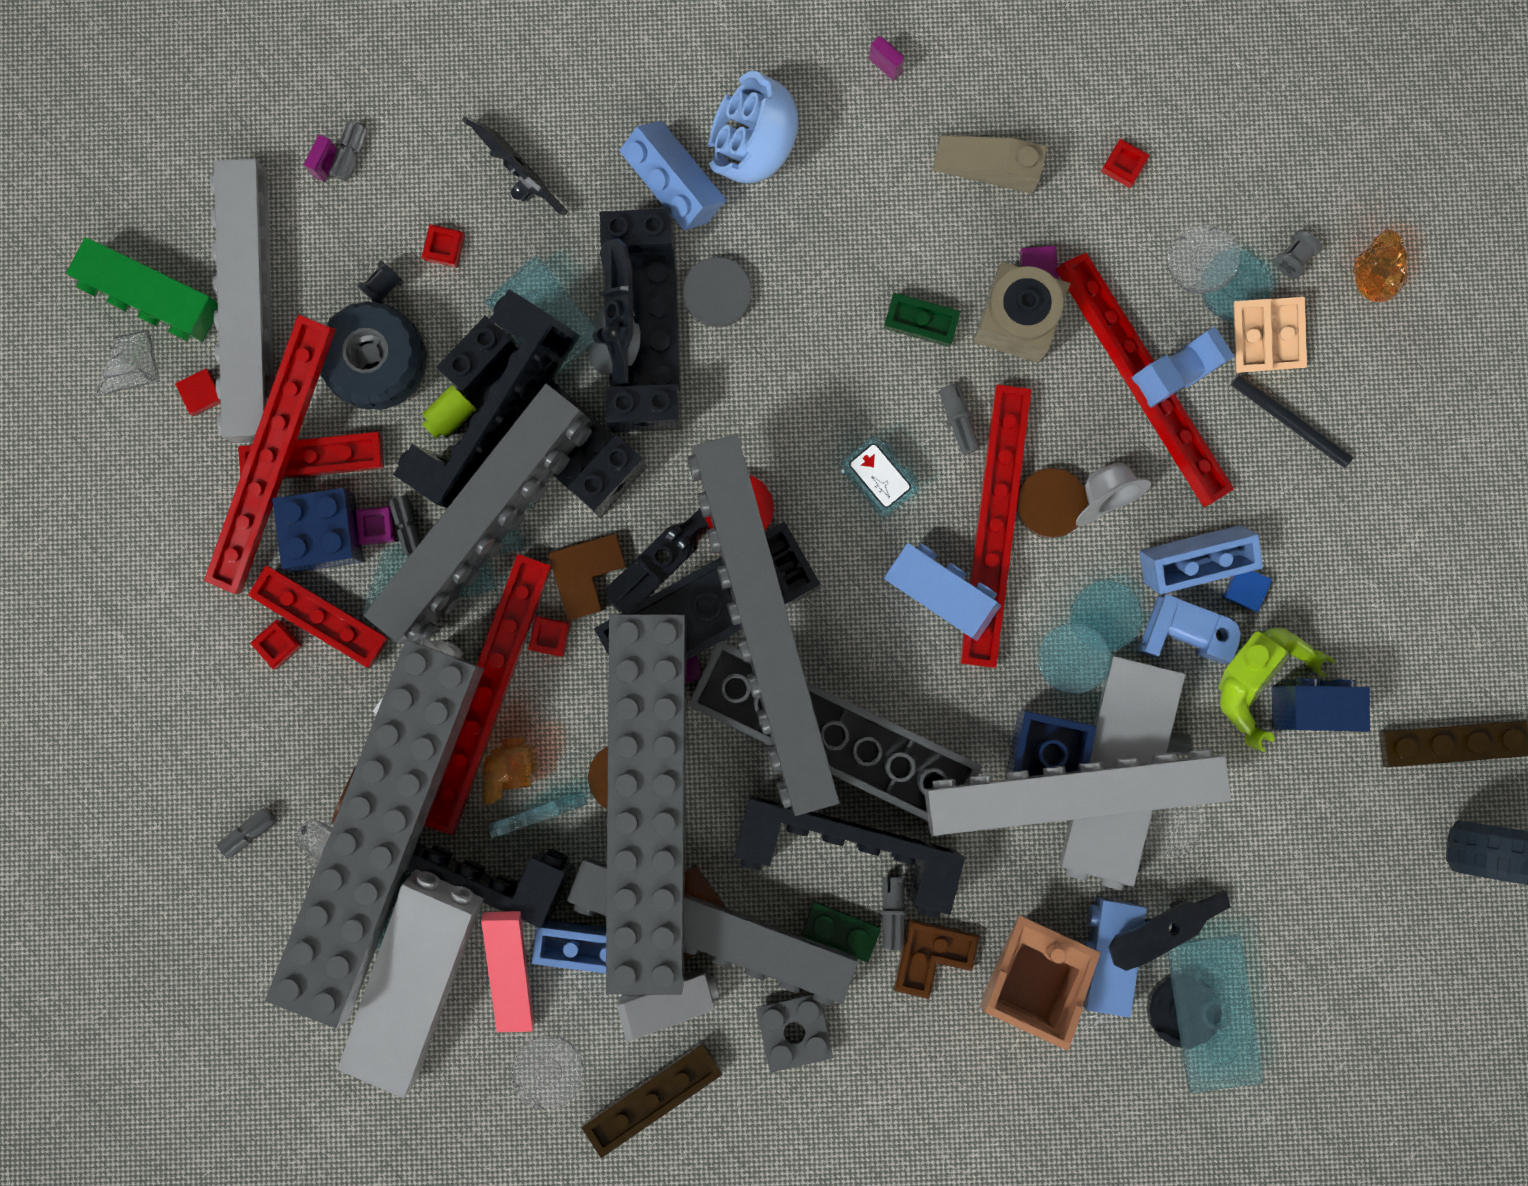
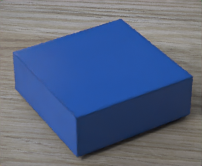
M1254 571L1231 576L1222 598L1252 612H1259L1272 579Z

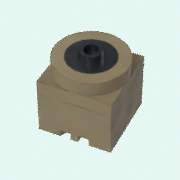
M1001 261L993 277L973 342L1039 363L1050 348L1057 323L1063 311L1070 283L1056 279L1040 268L1030 266L1018 267Z

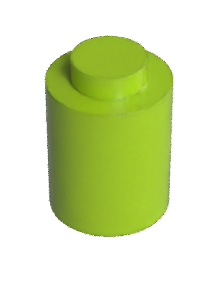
M451 384L422 413L426 419L422 425L436 439L441 435L448 439L477 409Z

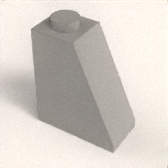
M705 968L684 974L682 995H621L616 1006L626 1042L715 1010V999L720 998V993L715 976L709 977Z

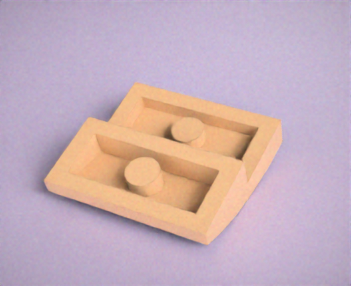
M1305 297L1233 302L1235 373L1307 368Z

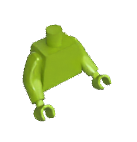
M1281 627L1267 629L1263 634L1257 630L1227 666L1218 686V689L1221 691L1219 703L1222 712L1241 733H1246L1245 744L1262 752L1266 751L1262 747V739L1274 742L1275 737L1272 732L1255 727L1256 721L1249 708L1290 657L1289 655L1305 661L1308 669L1322 677L1327 676L1321 672V665L1325 661L1335 665V660L1319 650L1313 651L1311 645L1289 630Z

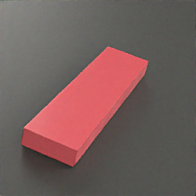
M521 911L483 912L481 924L497 1032H533L534 1015Z

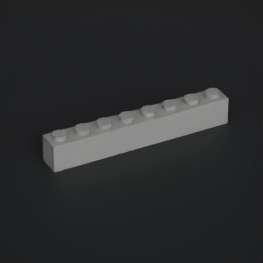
M256 158L214 161V173L210 175V187L215 195V207L211 209V221L216 229V241L212 243V255L217 263V275L213 277V289L218 297V310L214 311V324L219 331V344L215 346V358L218 365H220V378L216 380V393L221 400V413L217 415V427L219 433L222 434V438L232 443L253 442L274 383L267 170Z
M1212 749L1189 751L1190 758L1176 759L1175 753L1153 755V762L1139 764V758L1135 757L1117 759V766L1103 768L1102 762H1089L1079 764L1080 771L1066 772L1065 766L1043 768V775L1029 776L1028 770L1006 772L1007 779L992 781L991 774L969 777L970 783L955 785V779L933 781V788L924 789L929 832L935 836L1231 801L1226 757L1213 755Z

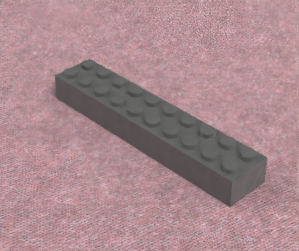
M738 433L693 445V455L688 457V465L693 482L700 480L703 492L698 493L697 497L703 518L710 516L713 529L707 532L712 552H720L723 565L719 566L717 570L722 588L730 587L733 602L727 603L732 624H740L743 638L737 639L742 660L744 662L750 660L753 673L747 675L752 696L754 699L760 697L763 709L757 710V716L764 735L770 734L773 745L766 746L774 772L780 770L782 781L776 782L784 809L790 807L795 816L837 805L839 800Z
M609 614L606 994L682 995L687 615Z
M405 640L265 999L266 1002L333 1028H338L349 1020L484 667L420 643Z

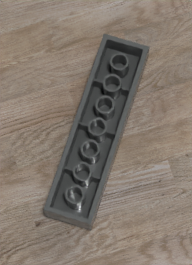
M545 384L363 616L396 643L404 644L405 640L423 643L425 640H429L437 630L435 624L443 614L448 615L459 602L457 596L464 587H470L479 578L482 572L479 568L487 558L492 559L501 550L504 544L501 540L509 530L514 531L523 522L526 516L523 512L531 502L536 503L545 494L548 488L545 484L554 473L558 475L565 469L569 463L570 458L568 455L576 445L580 447L587 441L592 432L590 427L593 425V422L572 403Z
M722 641L717 643L688 706L768 745H773L770 734L764 735L757 716V710L763 709L760 697L754 699L749 687L747 675L753 673L750 660L744 662L739 649ZM806 682L831 775L927 821L925 788H933V781L943 779H955V785L970 783L969 777L979 775L982 765Z

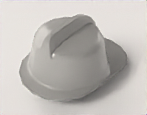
M1122 462L1099 468L1087 479L1085 491L1089 506L1078 516L1076 525H1087L1110 511L1139 499L1149 490L1151 481L1148 479H1138L1133 471Z

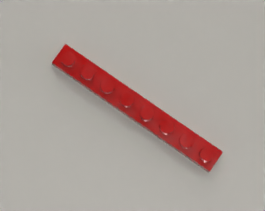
M1085 252L1062 263L1055 269L1062 281L1070 283L1068 291L1203 508L1233 491V486L1175 393L1150 408L1141 389L1132 380L1135 374L1153 363L1154 360L1088 254Z
M298 314L206 572L205 582L233 594L242 593L273 507V498H276L333 340L335 328Z
M998 384L994 388L969 584L976 587L980 582L997 593L994 600L1001 607L978 641L963 632L959 664L993 669L997 666L1032 389Z
M520 554L516 556L477 662L478 666L484 667V671L424 825L450 835H454L457 830L551 573V565Z

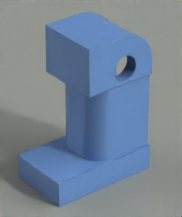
M1214 327L1171 357L1166 355L1149 364L1135 374L1132 380L1139 386L1147 399V404L1152 408L1180 389L1195 384L1234 358V355L1217 328Z
M1165 594L1164 598L1158 596L1137 653L1148 657L1159 656L1165 638L1169 636L1199 648L1197 655L1219 664H1228L1234 659L1240 642L1241 632L1236 622L1230 618ZM1216 632L1219 633V640L1216 638Z

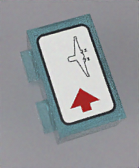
M873 435L842 460L839 468L884 521L917 494L919 488L916 484L919 481L907 466L901 468L893 459L896 453L884 439L878 441Z

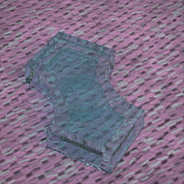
M578 792L491 823L488 826V830L493 839L585 806L588 803L584 792Z

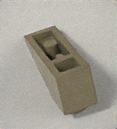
M941 135L932 170L1033 194L1041 177L1048 146L1015 138Z

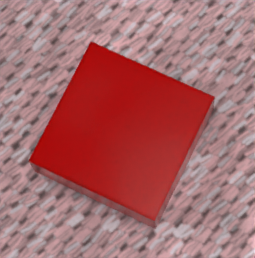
M1120 138L1100 172L1131 188L1150 155Z
M429 224L421 256L422 259L458 268L465 239L464 232Z
M207 368L175 383L188 413L192 416H196L221 404V400L216 393V381L212 372Z
M535 616L528 650L564 657L571 623Z
M277 619L250 642L267 664L275 670L303 646L288 628Z

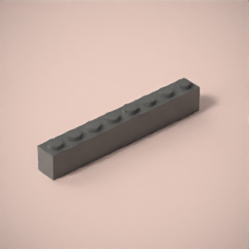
M590 857L582 859L567 902L575 904L573 908L575 911L592 917L595 912L606 916V863ZM685 893L684 952L696 955L697 950L711 955L710 961L718 965L730 967L731 963L744 967V973L753 978L765 980V977L768 976L779 980L778 986L785 990L799 993L801 988L814 993L813 999L820 1003L833 1006L836 1001L844 1004L858 964L856 956Z

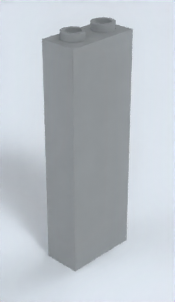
M1115 656L1111 657L1093 724L1097 728L1090 762H1102V767L1106 768L1117 766V759L1138 757L1139 764L1153 762V755L1166 754L1186 674ZM1153 810L1070 820L1059 865L1067 869L1066 875L1069 877L1087 881L1088 875L1103 878L1101 885L1123 891L1124 884L1134 887Z
M417 869L402 884L337 1070L403 1099L406 1097L419 1076L484 898L475 895L466 887L454 886L440 880L438 876L431 872H421Z

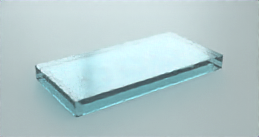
M1235 934L1186 941L1168 951L1188 1091L1197 1093L1263 1084L1241 936Z

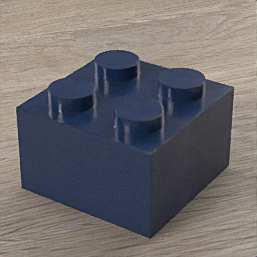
M345 488L273 498L281 569L297 573L364 563L362 546L358 543L357 504L354 493Z
M1296 679L1284 680V686L1271 687L1272 730L1370 732V687H1356V680Z
M1018 711L1006 772L1028 770L1029 776L1043 775V768L1065 766L1066 772L1080 771L1079 764L1090 762L1097 726L1027 711Z

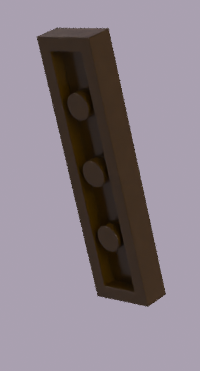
M1527 720L1379 732L1383 767L1388 768L1528 756Z
M702 1041L584 1122L581 1128L600 1158H603L722 1076L723 1071Z

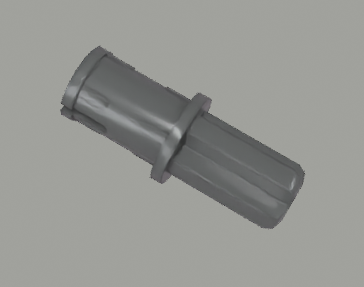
M951 384L941 388L938 393L946 410L948 418L946 424L952 426L961 453L965 455L977 451L979 444L970 421L973 413L968 411L960 384Z
M883 877V910H879V914H883L882 946L887 950H901L904 947V915H908V911L905 910L906 878Z

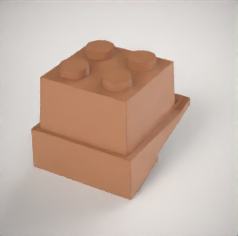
M1018 914L1014 928L1011 929L983 993L980 1007L985 1013L1068 1051L1101 953Z

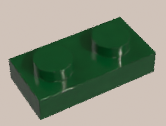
M893 292L883 329L951 347L961 311Z
M813 901L801 936L854 955L857 959L868 963L881 928Z

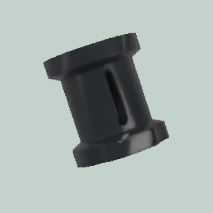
M380 260L377 263L378 268L364 283L359 282L356 286L372 301L384 304L383 299L396 285L401 286L404 282L389 266Z

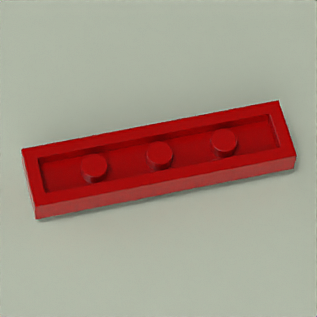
M379 432L296 440L283 479L385 469L382 434ZM251 445L238 446L240 477Z
M265 566L247 595L366 668H372L390 639L271 566Z

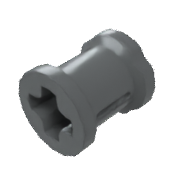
M1299 230L1293 235L1292 243L1284 253H1279L1274 258V264L1286 276L1299 278L1304 272V265L1312 256L1317 255L1322 250V246L1310 233Z

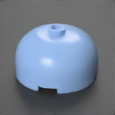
M750 71L739 78L741 85L733 96L726 94L713 120L708 147H715L713 159L709 163L710 168L715 173L740 183L760 182L777 172L788 158L798 131V111L791 93L776 80L757 71ZM732 119L749 128L739 127L735 129L725 124ZM725 156H728V157H730V158H732V159H734V160H737V161H739V162H741V163H739L738 165L735 164V163H733V162L730 163V162L725 158Z

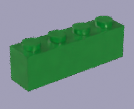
M84 237L65 273L78 281L75 286L77 289L93 297H96L98 292L108 296L106 300L108 304L124 312H127L128 308L131 307L139 311L137 315L139 319L155 327L158 326L159 322L170 326L168 333L186 342L189 341L190 337L203 342L214 322V311L218 310V303L211 297L87 237Z

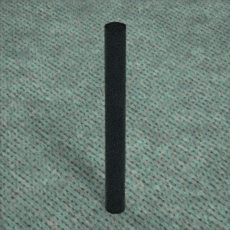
M1238 374L1230 385L1340 466L1345 468L1350 464L1353 456L1241 374Z

